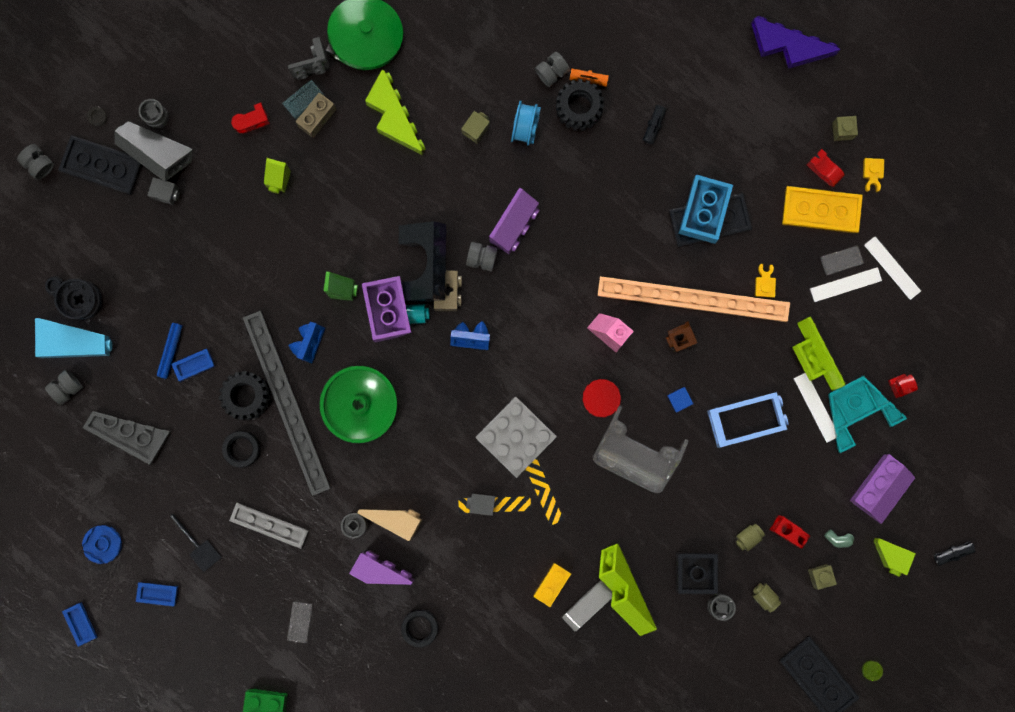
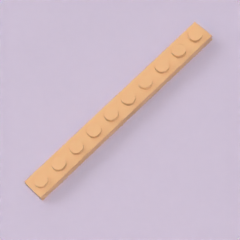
M601 276L597 295L599 297L788 322L790 302Z

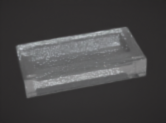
M858 245L820 258L826 276L864 264Z
M293 601L287 641L307 643L313 604Z

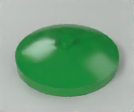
M346 0L338 5L331 14L328 22L327 37L331 50L340 61L356 69L372 70L385 66L397 55L402 44L403 27L395 10L382 0Z
M352 366L338 371L327 381L320 397V412L327 428L338 438L351 443H366L381 437L391 427L397 414L398 402L393 385L382 373L370 367Z

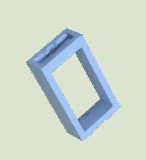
M777 392L707 411L717 448L787 430L788 419L786 414L782 413L783 401L781 396H778ZM772 399L779 427L726 441L719 417L720 412Z

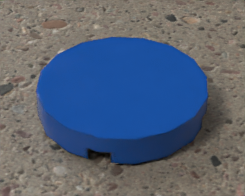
M110 526L93 527L83 538L82 547L84 554L91 562L97 564L109 563L120 554L122 539L119 533Z

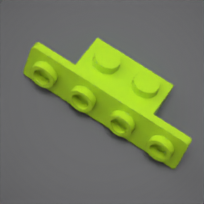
M808 317L798 322L805 341L792 348L809 381L824 375L832 391L845 386L843 377L838 371L812 318Z

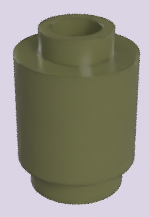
M756 523L753 526L749 525L736 536V544L742 551L744 549L750 551L763 540L762 538L765 534Z
M760 583L753 589L754 594L752 597L764 610H768L771 613L781 604L779 596L767 583L764 585Z

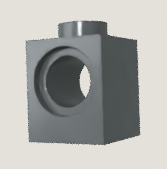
M153 177L147 196L151 199L174 205V202L179 198L180 190H178L179 187L175 183L164 182Z
M472 494L471 497H467L466 508L470 509L469 513L493 516L495 496Z

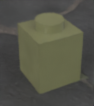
M474 111L462 127V134L478 144L490 127L489 117L482 112L478 114Z
M856 116L837 117L833 121L834 141L853 140L858 135Z
M826 564L808 570L814 589L820 590L837 585L831 565Z

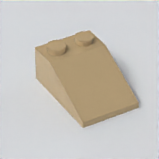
M360 509L358 511V514L407 541L412 540L422 522V519L419 518L421 514L412 509L408 511Z

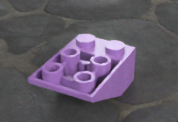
M370 550L364 551L359 555L349 573L366 584L411 585L415 581V579L411 578L413 574L404 569L400 572L395 569V564L388 560L384 562L379 560V555Z

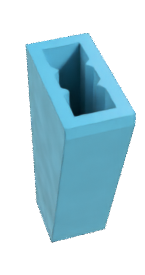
M35 318V357L110 356V351H112V340H110V337Z

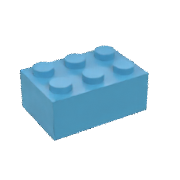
M696 175L692 182L678 234L715 244L720 236L733 185Z

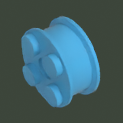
M519 101L511 142L518 140L527 142L528 146L534 144L541 110L538 104L530 106Z

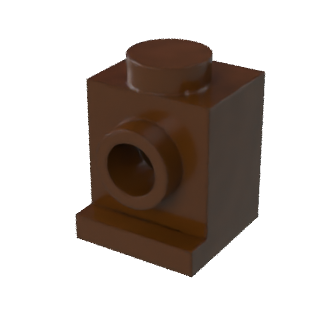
M688 321L681 326L667 331L669 335L666 337L670 348H675L676 352L697 343ZM683 334V337L681 339H678L676 337L677 335Z

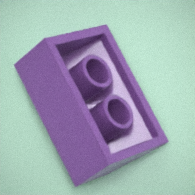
M520 187L489 236L491 244L508 254L511 251H516L520 244L518 239L521 234L525 236L530 228V225H528L531 218L535 219L540 211L538 209L539 203Z
M400 276L363 283L362 288L373 341L379 342L394 339L411 333Z
M885 454L850 501L882 524L915 477L902 463L890 454Z

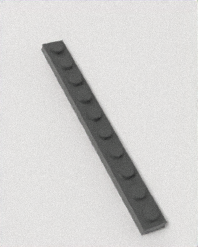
M262 311L243 317L310 492L314 496L327 491L331 487Z

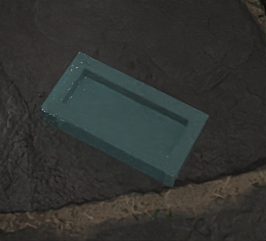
M310 80L282 104L296 119L305 111L319 92L323 96L324 94Z

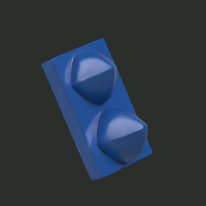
M481 321L474 328L473 332H470L464 322L460 323L451 331L450 346L488 350L490 334L487 326Z
M310 322L298 328L301 336L304 338L303 341L293 342L289 344V348L297 356L296 358L312 364L325 328Z

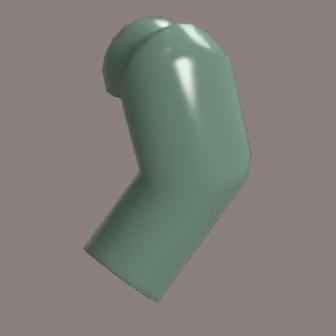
M830 529L824 535L837 548L853 545L854 536L847 533L844 536H837Z

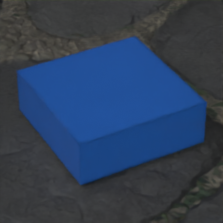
M685 387L667 395L675 413L693 404Z

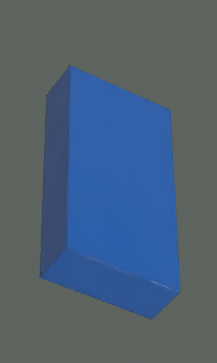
M204 349L171 364L179 382L215 367L208 349Z
M138 582L136 602L176 606L178 586Z
M82 602L62 611L78 647L98 638Z

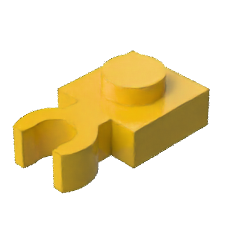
M865 158L863 160V178L868 179L865 185L866 192L870 190L871 184L875 185L876 192L880 191L881 184L878 179L884 178V159Z
M763 264L759 265L758 272L761 277L755 278V297H775L776 278H770L774 270L773 265H769L768 272L763 270Z

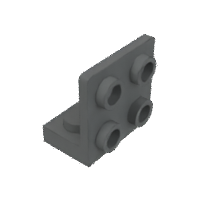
M320 37L312 39L314 45L310 46L315 58L288 65V69L294 79H305L310 74L315 73L319 75L330 69Z

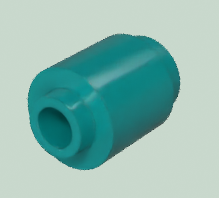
M425 304L406 305L409 324L426 323V319H430L429 307L426 308Z

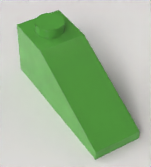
M326 272L324 292L333 299L353 301L354 296H357L358 285H355L356 282L353 279L332 272Z

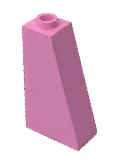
M600 313L587 327L615 352L621 348L634 332L619 318Z

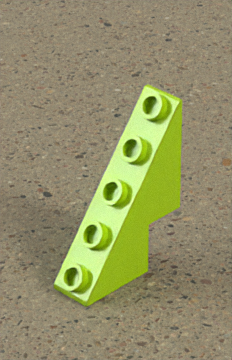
M382 70L365 100L367 106L383 114L376 129L378 133L423 155L422 151L426 149L422 140H417L415 136L418 132L413 122L409 123L407 119L409 113L406 107H401L399 103L401 96L398 90H393L391 83H393L392 77L389 72L385 73Z
M615 544L601 550L599 578L612 591L611 607L640 636L657 630L620 546Z

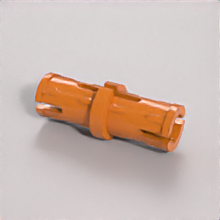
M572 68L569 80L578 81V79H582V82L588 80L590 84L607 87L609 75L593 73L592 70L583 71ZM581 75H582V76H587V77H592V78H597V80H596V79H591V78H586V77H581Z

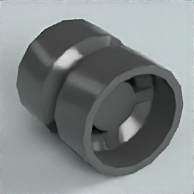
M556 51L547 57V62L542 61L534 68L539 78L547 87H551L558 81L557 77H563L570 72L568 64Z
M147 99L140 104L139 116L149 127L160 129L167 124L169 120L168 111L159 101Z
M36 144L27 146L17 157V161L25 169H28V172L36 180L47 176L54 167V163L48 156L43 155V151Z
M471 242L466 266L474 268L481 266L482 270L492 272L498 248L489 245L484 248L480 243Z
M67 369L57 376V381L52 380L45 386L47 393L61 406L70 399V394L75 395L83 388L78 379Z
M358 513L348 514L341 522V531L348 538H359L367 532L368 520Z
M720 593L709 598L707 610L717 620L727 621L735 614L736 606L729 596Z

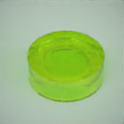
M868 661L862 667V674L870 681H877L883 675V668L878 662Z

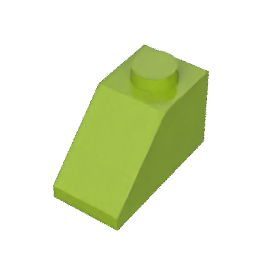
M267 158L264 185L268 188V191L279 194V191H286L291 173L287 164Z
M875 538L873 542L884 567L890 569L889 573L899 577L901 574L908 575L916 553Z

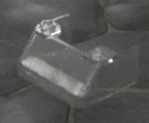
M618 406L593 455V460L597 465L651 492L660 493L681 462L689 441L685 439L679 450L666 446L658 453L625 436L627 427L617 420L622 407Z

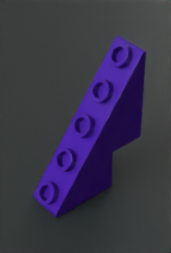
M757 16L751 23L761 57L783 51L788 69L835 56L840 51L838 45L834 43H824L818 37H808L799 30H789L780 23H770L764 17Z

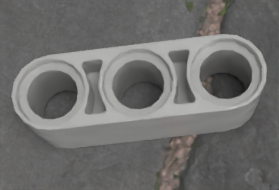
M600 580L562 616L563 620L576 632L612 599V591Z

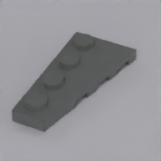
M94 411L83 426V429L150 466L171 433L167 430L157 429L152 426L138 424Z

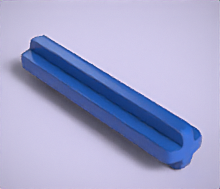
M171 324L157 371V376L160 378H168L182 330V325Z

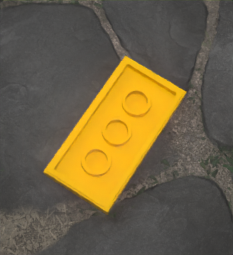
M787 186L782 224L859 233L863 195Z

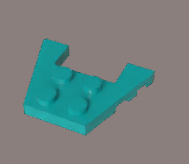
M864 376L828 394L839 453L856 446L847 427L881 410L890 427L907 419Z

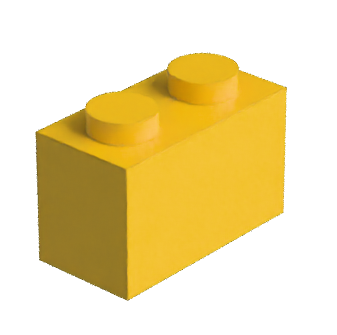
M553 563L533 596L551 607L571 573Z

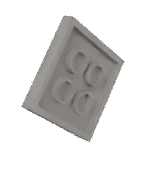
M515 397L475 438L517 478L557 436Z

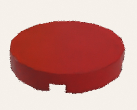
M598 379L587 385L583 392L582 401L590 414L595 417H607L618 409L621 395L614 383L609 380Z

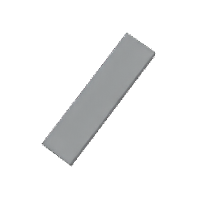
M236 503L229 520L302 549L309 530L240 503Z

